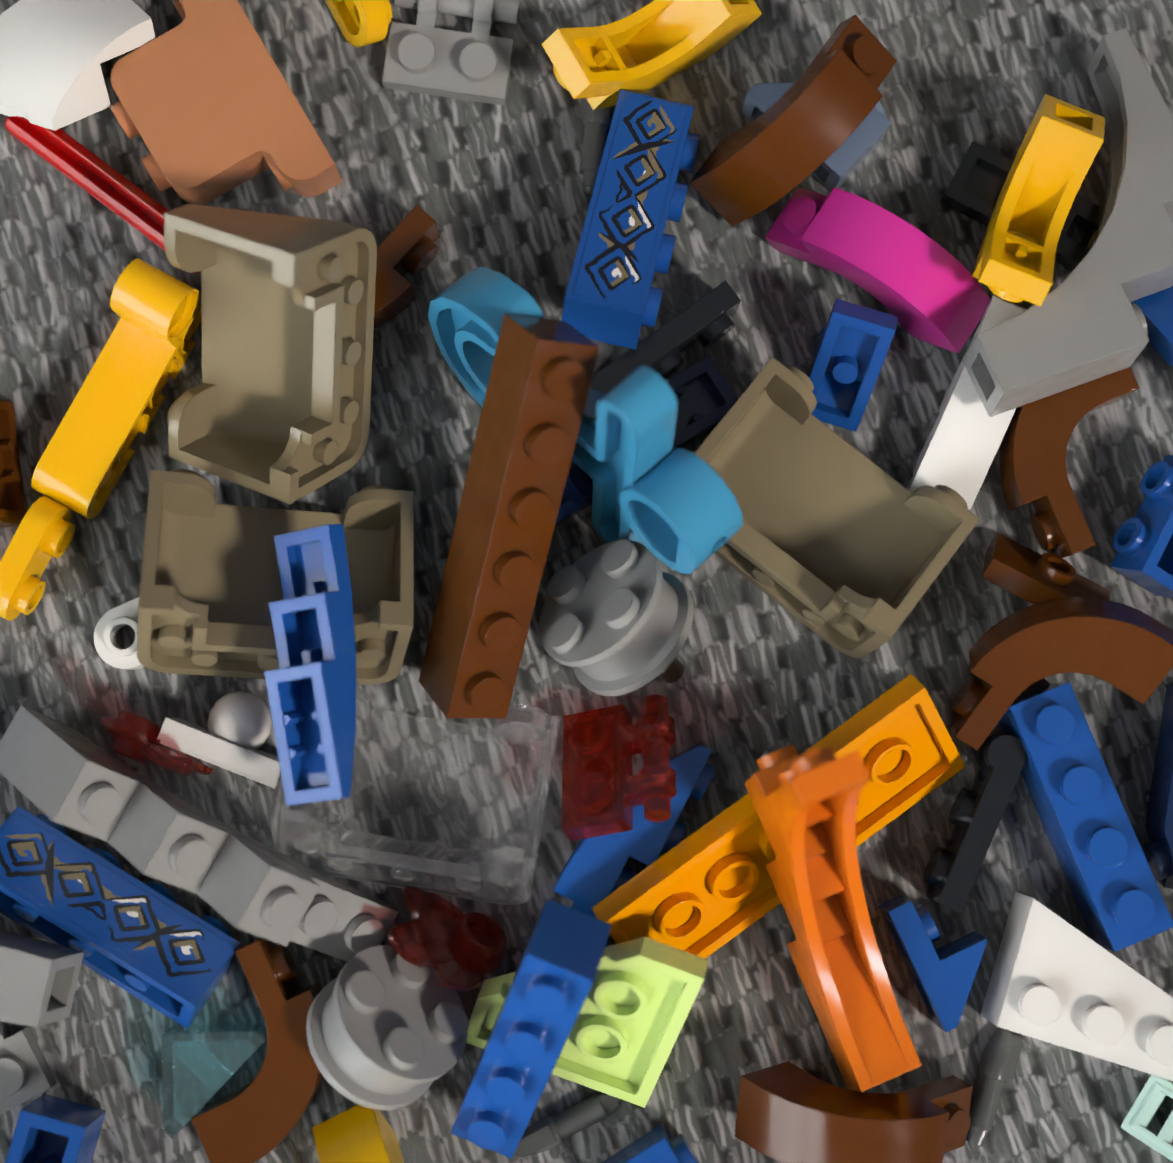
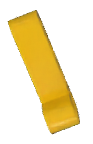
M139 258L134 259L125 267L114 286L110 307L120 317V320L42 454L31 480V486L34 490L67 506L87 519H93L97 516L105 505L135 452L130 449V446L139 431L145 434L165 399V396L160 393L170 377L176 380L193 350L196 342L191 339L201 323V293L194 287Z

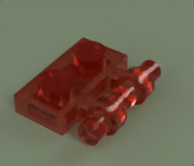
M659 694L646 696L643 699V716L638 719L636 724H632V716L624 704L563 716L561 830L571 841L633 830L634 806L644 805V817L651 822H663L671 817V798L677 793V774L670 767L669 747L674 745L676 741L675 720L669 716V701L667 697ZM643 753V768L638 771L637 775L632 776V755Z

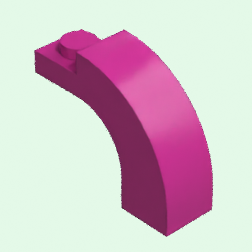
M798 187L765 237L770 245L782 254L828 269L863 288L879 300L894 316H897L898 322L911 336L957 354L960 353L983 317L990 302V298L978 281L972 277V274L954 256L929 236L877 204L834 187L829 196Z

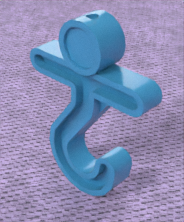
M483 266L468 271L432 299L428 311V319L434 339L448 366L467 392L481 407H483L504 313L544 318L540 307L527 291L504 274ZM641 366L607 395L600 391L589 389L571 461L593 479L591 521L596 533L605 544L621 539L642 542L656 558L669 568L681 574H692L739 532L743 526V515L729 487L706 462L690 451L680 447L673 448L678 410L677 399L668 383L657 372L649 367Z

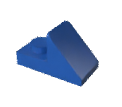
M835 299L826 327H821L808 372V377L814 385L813 393L817 400L816 409L812 412L813 416L821 422L857 432L896 332L897 316Z
M899 895L879 905L880 912L933 1023L945 1033L956 1028L983 956L987 938L974 931L935 950L932 943L941 938L936 924L924 904L914 907L912 900Z

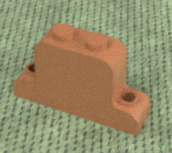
M172 0L183 22L123 56L112 68L111 85L120 101L111 105L110 108L130 140L138 135L142 137L150 154L143 157L141 161L161 193L173 187L179 197L185 202L203 205L268 169L272 170L284 192L291 189L305 197L318 196L343 182L332 157L238 0Z

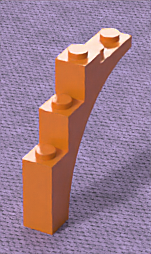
M790 745L757 759L756 762L760 771L755 772L744 784L776 856L775 860L765 866L796 936V940L786 943V946L846 1088L856 1092H863L922 1066L901 1016L883 965L861 882L856 847V810L860 791L870 779V776L858 750L836 758L832 747L819 750L817 747L798 755L794 745Z

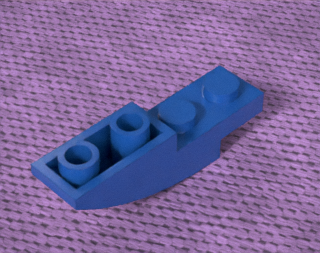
M699 744L688 748L644 775L617 798L592 825L575 848L555 881L553 891L574 901L570 907L571 909L598 919L592 907L629 881L633 876L634 871L625 867L629 856L649 866L658 859L659 855L663 856L679 844L686 825L677 821L688 798L699 802L705 793L716 769L706 763L712 750Z

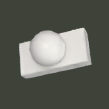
M237 691L228 693L217 700L209 713L208 729L180 718H165L157 737L161 744L274 789L283 787L278 757L258 749L268 738L272 721L269 709L263 700L254 694Z

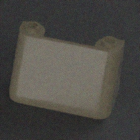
M199 204L185 205L165 212L163 239L169 262L172 266L189 273L201 271L202 383L183 393L172 403L168 411L169 457L285 503L292 504L353 468L362 457L368 443L377 247L374 235L364 227L344 221Z
M772 357L694 453L724 480L735 496L743 515L742 528L714 554L835 649L853 658H864L893 637L980 518L967 509V503L960 494L947 486H921L913 493L813 416L812 412L816 409L817 400L813 393L814 385L810 378L798 368L791 365H783Z
M150 470L138 606L137 658L139 662L146 668L163 673L265 679L264 671L280 669L269 607L270 602L284 600L274 536L329 524H343L353 600L356 685H377L395 679L401 671L414 626V491L393 490L383 485L367 486L349 497L345 505L344 514L216 504L214 485L193 470Z

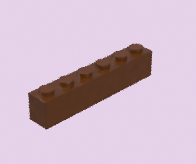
M504 313L419 677V683L446 718L506 719L600 350L599 345L566 321Z

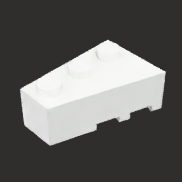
M1015 892L980 1015L997 1027L1173 1081V997L1036 899Z

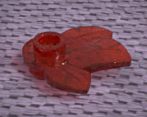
M121 710L117 719L102 716L99 721L105 727L103 731L114 737L109 748L129 759L145 764L147 759L168 770L185 776L191 775L192 771L203 775L211 774L213 768L197 763L192 758H187L163 746L160 740L157 739L161 727L145 718Z
M406 886L402 893L413 920L398 925L391 930L387 936L391 947L405 961L413 965L434 968L438 981L444 987L458 991H468L478 987L483 981L484 974L494 972L503 961L506 936L502 928L493 919L482 913L468 912L463 914L456 905L437 893Z

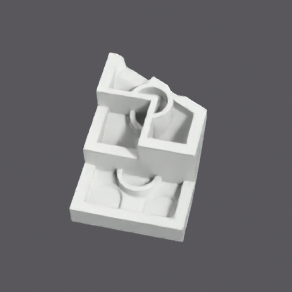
M19 0L0 15V114L24 117L32 124L55 131L110 107L111 104L100 64L155 39L156 36L151 17L132 0Z

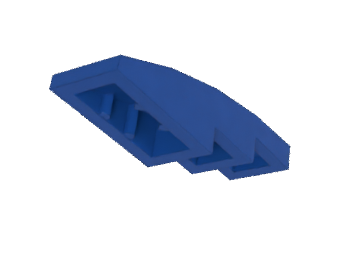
M329 524L274 536L284 600L270 602L269 607L280 669L264 671L286 806L350 797L356 733V648L353 600L343 524Z

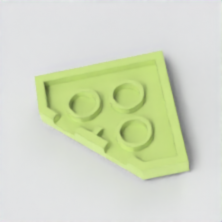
M647 937L605 947L595 980L551 1074L645 1108L705 979L708 959ZM516 972L483 981L469 1020L466 1043L484 1049Z

